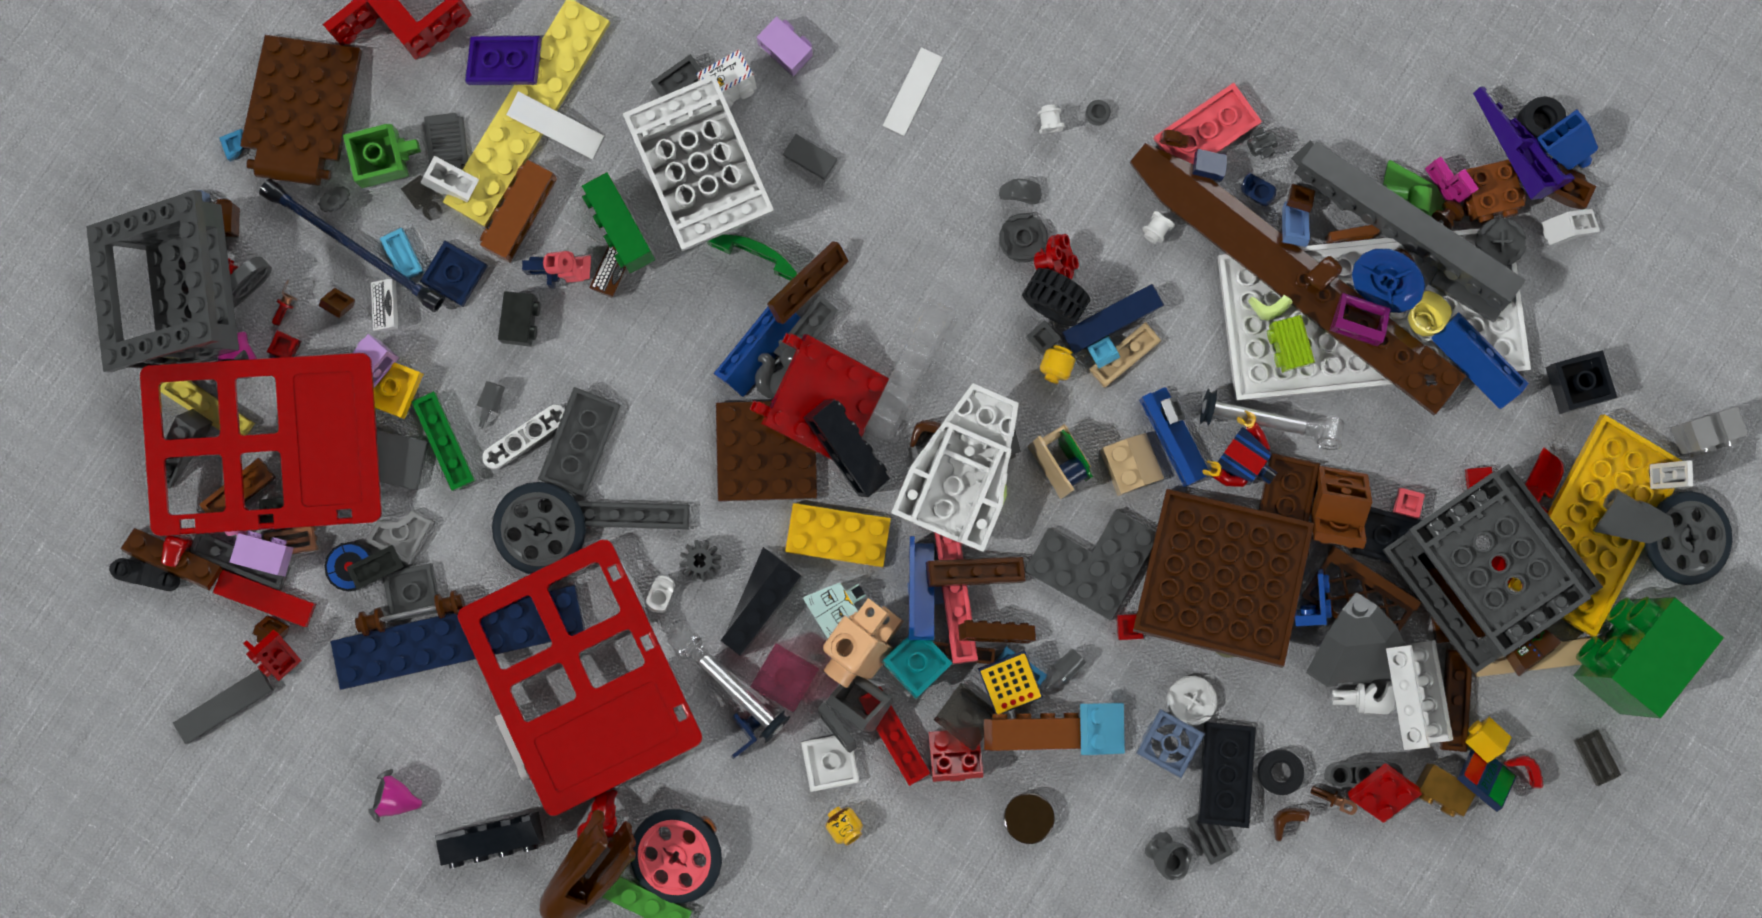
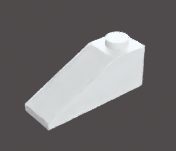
M1692 461L1650 464V489H1683L1693 487Z

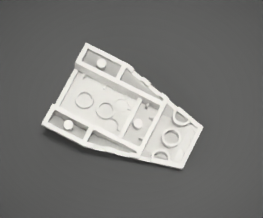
M972 383L910 466L891 513L951 540L984 552L1003 507V495L1007 482V469L1011 456V443L1014 436L1019 403Z

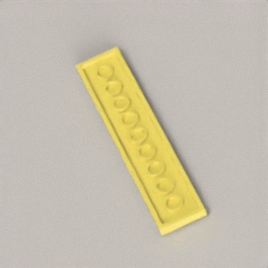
M566 0L542 38L537 85H514L462 169L464 172L479 179L468 202L447 195L443 200L445 205L487 228L494 211L504 200L507 188L515 182L518 168L522 164L525 165L543 135L506 115L517 92L519 91L558 111L611 24L608 19L574 0Z

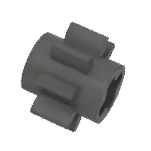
M1263 127L1252 131V134H1250L1251 139L1247 140L1251 154L1254 157L1260 155L1262 160L1272 156L1275 153L1273 148L1278 146L1274 133L1271 130L1265 132Z

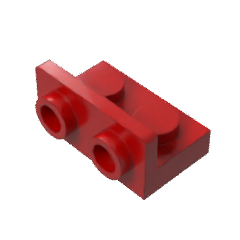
M272 630L255 647L247 640L243 643L249 650L246 655L256 665L260 662L257 668L267 678L272 675L280 681L302 661L275 630Z

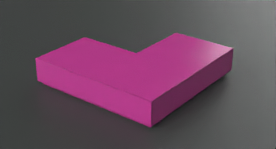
M1442 157L1437 158L1425 168L1445 200L1461 203L1479 189L1466 169H1463L1454 176Z

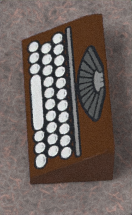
M608 246L589 288L612 298L626 267L620 268L614 255L618 254L615 247L610 249Z

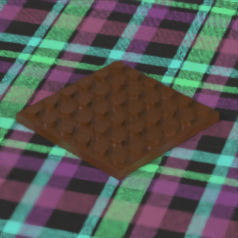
M1166 489L1133 632L1283 668L1314 523Z

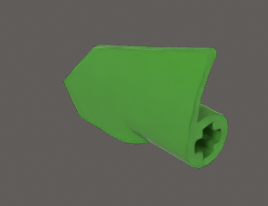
M1392 160L1388 161L1383 181L1385 187L1430 217H1432L1436 210L1443 211L1442 204L1445 200L1437 185Z

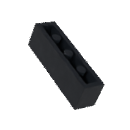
M825 399L803 418L859 497H870L890 480L886 474L887 469L881 461L875 458L871 445L861 438L858 426L848 419L844 406L835 399Z

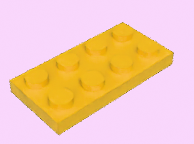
M793 503L785 552L883 568L891 518Z

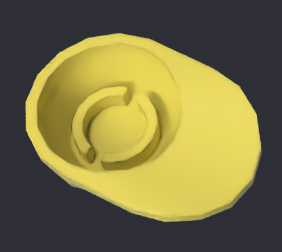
M1425 291L1421 301L1409 311V325L1416 334L1421 336L1438 334L1451 317V306L1435 292Z

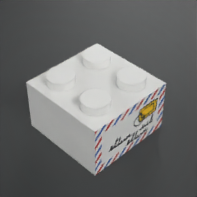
M740 50L696 73L698 81L715 75L729 108L733 105L734 101L739 98L746 99L750 97L754 90L757 89L754 74Z

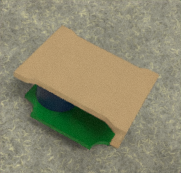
M1065 424L1043 438L1041 435L1038 436L1027 446L1051 482L1060 500L1075 490L1073 488L1074 485L1082 480L1086 482L1093 477L1090 472L1091 465ZM1058 439L1059 446L1068 458L1061 465L1057 464L1046 446Z

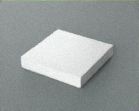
M834 735L801 742L810 792L860 782L854 750L851 753L847 752Z

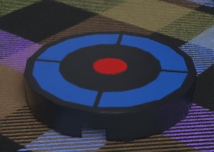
M354 542L341 543L334 547L327 555L324 565L325 575L330 584L339 590L347 592L356 591L357 588L346 567L372 555L371 551L364 545Z

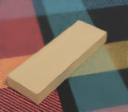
M1145 322L1116 346L1120 358L1100 369L1094 364L1089 371L1105 389L1159 344L1161 339Z

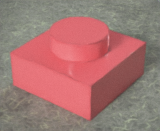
M1399 488L1393 513L1416 519L1420 518L1425 494Z

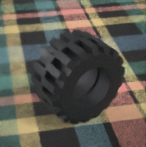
M1038 268L1022 293L1026 303L1035 311L1065 326H1075L1090 302L1089 295L1080 285L1056 271L1045 268Z

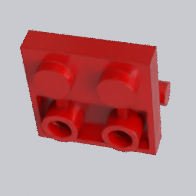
M978 728L928 732L933 782L949 780L950 782L965 781V779L983 778Z

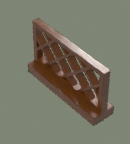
M1334 545L1319 568L1323 569L1324 575H1326L1325 570L1331 562L1340 569L1341 577L1329 579V583L1342 581L1345 594L1331 597L1330 593H1326V600L1331 599L1332 616L1336 619L1340 613H1336L1333 610L1332 600L1346 598L1347 603L1350 601L1349 597L1354 596L1356 592L1348 594L1346 580L1353 578L1360 580L1362 591L1357 593L1363 594L1366 599H1368L1367 593L1379 592L1382 595L1383 605L1378 606L1380 609H1385V614L1389 618L1388 607L1399 605L1406 610L1401 619L1392 621L1394 624H1397L1399 632L1413 611L1417 610L1422 603ZM1343 570H1345L1346 572H1348V573L1351 574V575H1349V576H1344V571H1343ZM1317 571L1301 596L1320 608V599L1316 600L1309 595L1314 586L1319 585ZM1365 584L1371 587L1372 589L1366 590ZM1386 598L1393 601V603L1387 604Z

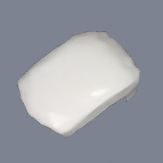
M663 575L656 577L646 598L645 606L652 612H665L674 591V581Z

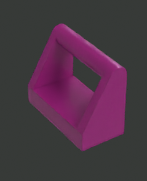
M1342 293L1329 331L1378 346L1383 343L1386 335L1390 308ZM1347 304L1380 315L1381 318L1377 330L1343 319L1345 305Z

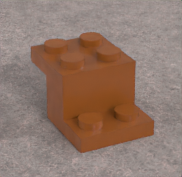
M1320 466L1317 477L1318 490L1311 509L1312 523H1314V540L1325 544L1333 543L1344 545L1348 548L1364 549L1366 544L1364 526L1372 505L1368 474Z

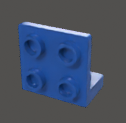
M1318 569L1320 608L1316 609V605L1300 606V610H1296L1295 613L1296 626L1327 625V618H1332L1331 599L1326 600L1325 593H1330L1329 575H1324L1323 569Z

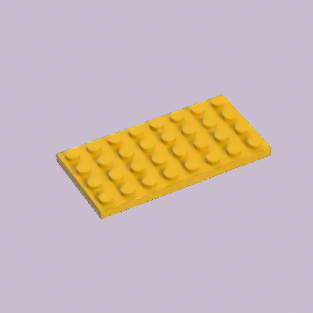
M1605 414L1599 416L1547 513L1603 586V588L1592 594L1589 600L1561 618L1591 637L1598 635L1645 546L1643 542L1593 531V528L1607 511L1603 507L1605 498L1613 489H1618L1636 501H1643L1657 507L1661 501L1672 495L1674 489H1650V464L1682 461ZM1512 578L1508 588L1519 592L1522 588V583L1519 579Z

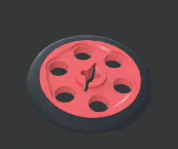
M666 809L652 814L637 828L634 834L636 845L633 847L636 856L635 860L630 863L635 877L644 889L670 903H688L699 899L714 886L720 875L722 852L717 836L702 818L681 809ZM661 827H667L671 831L670 839L665 840L659 835ZM685 830L694 832L696 836L695 842L688 843L683 837ZM647 847L656 849V859L652 860L646 856L645 851ZM676 851L679 852V856H678L679 859L676 860V861H673V860H672V858H673V854H672V853H674V852H676ZM696 853H701L705 856L706 864L704 866H699L695 863L694 855ZM657 870H664L667 873V882L663 883L657 880ZM682 873H688L692 877V884L690 886L682 884L680 880Z

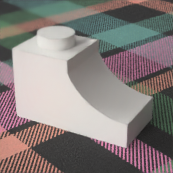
M434 156L422 178L421 184L442 195H451L468 202L479 179Z
M1593 209L1566 212L1542 222L1544 227L1543 233L1549 245L1561 244L1600 232Z

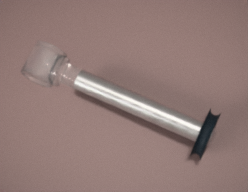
M1209 388L1204 396L1200 424L1207 422L1209 426L1213 416L1236 421L1240 417L1246 421L1247 414L1244 411L1247 410L1255 414L1256 422L1259 426L1313 437V441H1316L1319 447L1326 450H1336L1342 447L1344 421L1340 418L1330 416L1318 419L1317 422H1311L1216 401L1217 390L1211 393Z
M685 622L667 640L683 657H692L765 727L759 738H765V743L773 738L791 717L785 716V711L775 717L702 647V638Z

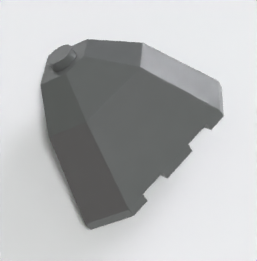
M1356 592L1327 632L1306 673L1327 687L1349 682L1353 684L1370 683L1378 679L1390 681L1391 674L1386 648L1406 645L1398 627L1379 606Z

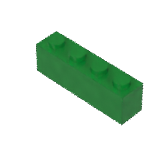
M608 172L582 185L586 193L582 198L588 209L594 208L596 214L593 215V218L599 229L605 228L607 234L603 235L610 249L615 247L618 254L614 255L620 268L626 267L631 274L655 261V257Z

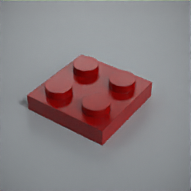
M1385 763L1352 788L1348 795L1351 801L1382 823H1385L1422 795L1417 785Z

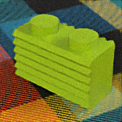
M1301 315L1275 321L1269 325L1267 337L1269 343L1274 344L1276 349L1274 361L1277 368L1281 367L1282 373L1307 367L1315 363Z

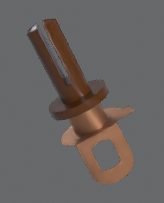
M1316 786L1311 788L1310 793L1331 802L1330 807L1334 804L1340 807V811L1349 815L1356 813V803L1345 799V796L1343 798L1337 795V790L1332 794ZM1347 803L1353 806L1352 811L1345 810L1344 805Z

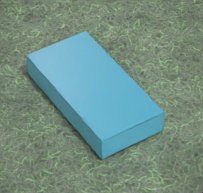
M399 228L380 238L393 268L408 277V279L424 273L403 228Z

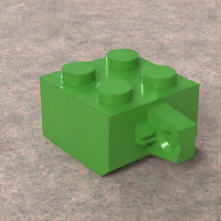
M383 124L343 135L354 182L362 189L409 177L406 161L410 160V155L421 152L419 142L416 139L405 141L404 138H400L398 130L393 124Z

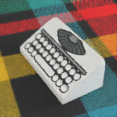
M385 279L371 282L373 331L399 330L396 281Z

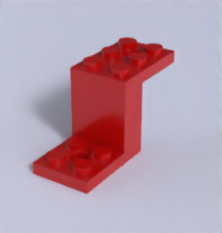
M353 0L323 23V26L341 46H344L345 44L352 43L361 31L371 28L380 17L416 60L419 57L426 56L438 42L445 41L450 36V32L455 28L464 26L472 14L463 0H445L420 21L416 22L399 0Z

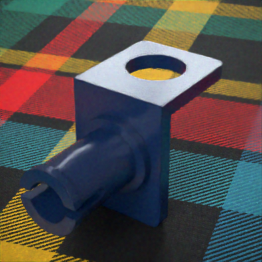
M737 713L732 717L750 740L731 756L732 759L736 758L757 741L754 731L762 726V724L752 715L745 720L741 719Z

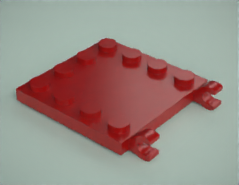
M786 333L782 342L796 349V352L770 406L759 401H753L749 410L764 417L762 425L832 460L803 417L825 399H835L844 406L848 419L858 426L859 435L862 438L889 378L808 334H804L801 339L792 333Z

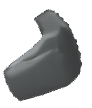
M1013 179L1003 184L999 190L1000 199L1021 201L1027 204H1038L1042 196L1040 185L1026 179Z

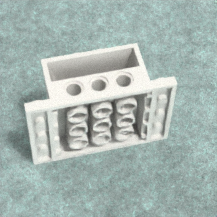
M715 75L622 113L682 251L774 213L772 204Z

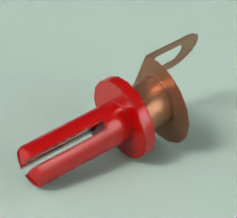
M283 290L282 299H277L276 301L280 305L272 320V323L276 326H280L287 309H293L294 306L291 305L292 300L298 301Z

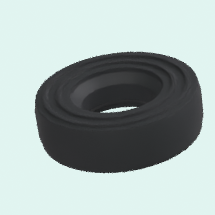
M1281 749L1273 750L1267 753L1260 761L1258 777L1262 786L1267 791L1276 795H1288L1295 792L1301 786L1304 779V767L1301 760L1294 753ZM1283 762L1290 768V777L1285 782H1277L1272 777V768L1277 763Z

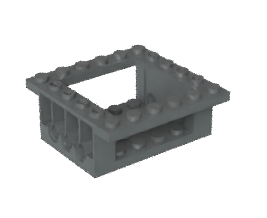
M192 190L86 226L103 372H115L125 368L143 369L149 365L196 363L239 350L221 204L204 202L202 200V192ZM113 246L146 250L155 323L154 332L127 340L123 338Z
M1509 464L1497 472L1494 471L1410 528L1405 535L1383 549V552L1420 602H1422L1425 609L1473 674H1476L1495 660L1505 657L1591 598L1592 594L1603 588ZM1483 535L1490 540L1488 549L1482 550L1477 547L1476 538ZM1425 552L1486 634L1480 639L1476 637L1418 559V556ZM1494 557H1502L1505 560L1506 567L1504 570L1497 571L1492 567L1491 562ZM1510 578H1517L1521 581L1522 588L1519 592H1512L1508 588L1507 583Z

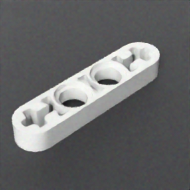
M559 405L549 406L484 451L482 456L484 464L488 468L498 470L556 432L560 423L555 420L548 423L551 426L548 430L546 424L541 419L544 417L546 421L550 420L553 417V411L557 413L562 412L559 416L561 419L565 409ZM533 424H540L542 426V433L538 437H532L529 433V429ZM514 437L519 438L522 442L521 448L517 451H511L509 448V441ZM502 445L505 451L510 454L509 457L505 454L499 456L498 464L494 462L489 463L491 459L490 454L492 452L495 454L501 453L503 450L500 449V446Z

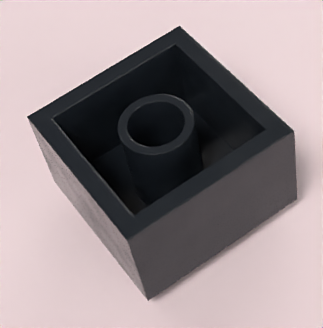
M1603 350L1556 362L1545 367L1559 414L1617 398Z

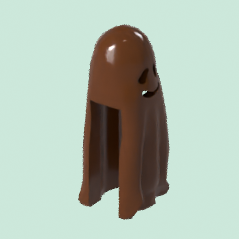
M600 810L593 811L588 825L572 845L540 898L539 912L542 918H577L580 913L586 911L618 881L626 867L635 860L636 856L633 850L636 841L632 834V825L629 822L625 821L608 842L607 835L603 829L605 821L604 812Z

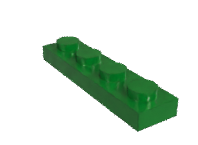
M433 391L412 401L451 491L454 492L475 482V477L437 393Z

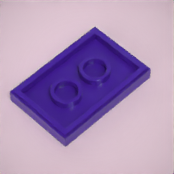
M471 36L465 82L468 85H537L542 44L541 37Z

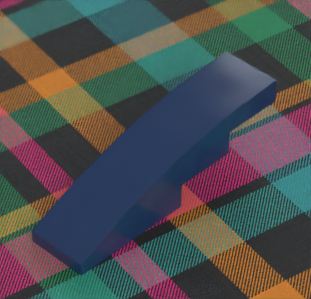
M1151 284L1062 333L1073 354H1076L1163 307L1164 303L1154 285Z

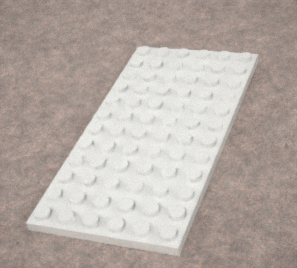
M1480 228L1453 232L1476 246V236ZM1393 238L1299 247L1319 263L1328 256L1335 258L1342 267V272L1338 278L1356 292L1352 272L1355 262L1363 253L1373 249L1395 250L1402 248L1406 250L1402 244ZM1415 253L1411 255L1423 274L1424 292H1435L1447 301L1452 311L1450 319L1459 312L1517 372L1531 370L1520 290L1511 303L1501 311L1497 320L1491 322L1430 286L1429 284L1438 268L1428 265L1423 258ZM1227 254L1218 255L1235 401L1393 385L1292 305L1285 313L1274 320H1261L1248 300L1254 297L1265 306H1271L1282 297ZM1516 262L1510 266H1506L1507 268L1518 274ZM1410 310L1389 314L1390 319L1466 376L1465 378L1468 377L1431 339L1432 336H1421L1412 330L1408 322ZM1301 315L1315 363L1307 367L1282 373L1281 367H1276L1274 361L1276 349L1274 344L1269 343L1267 330H1269V325L1272 322ZM1425 375L1424 377L1427 380L1426 382L1435 381L1433 375Z

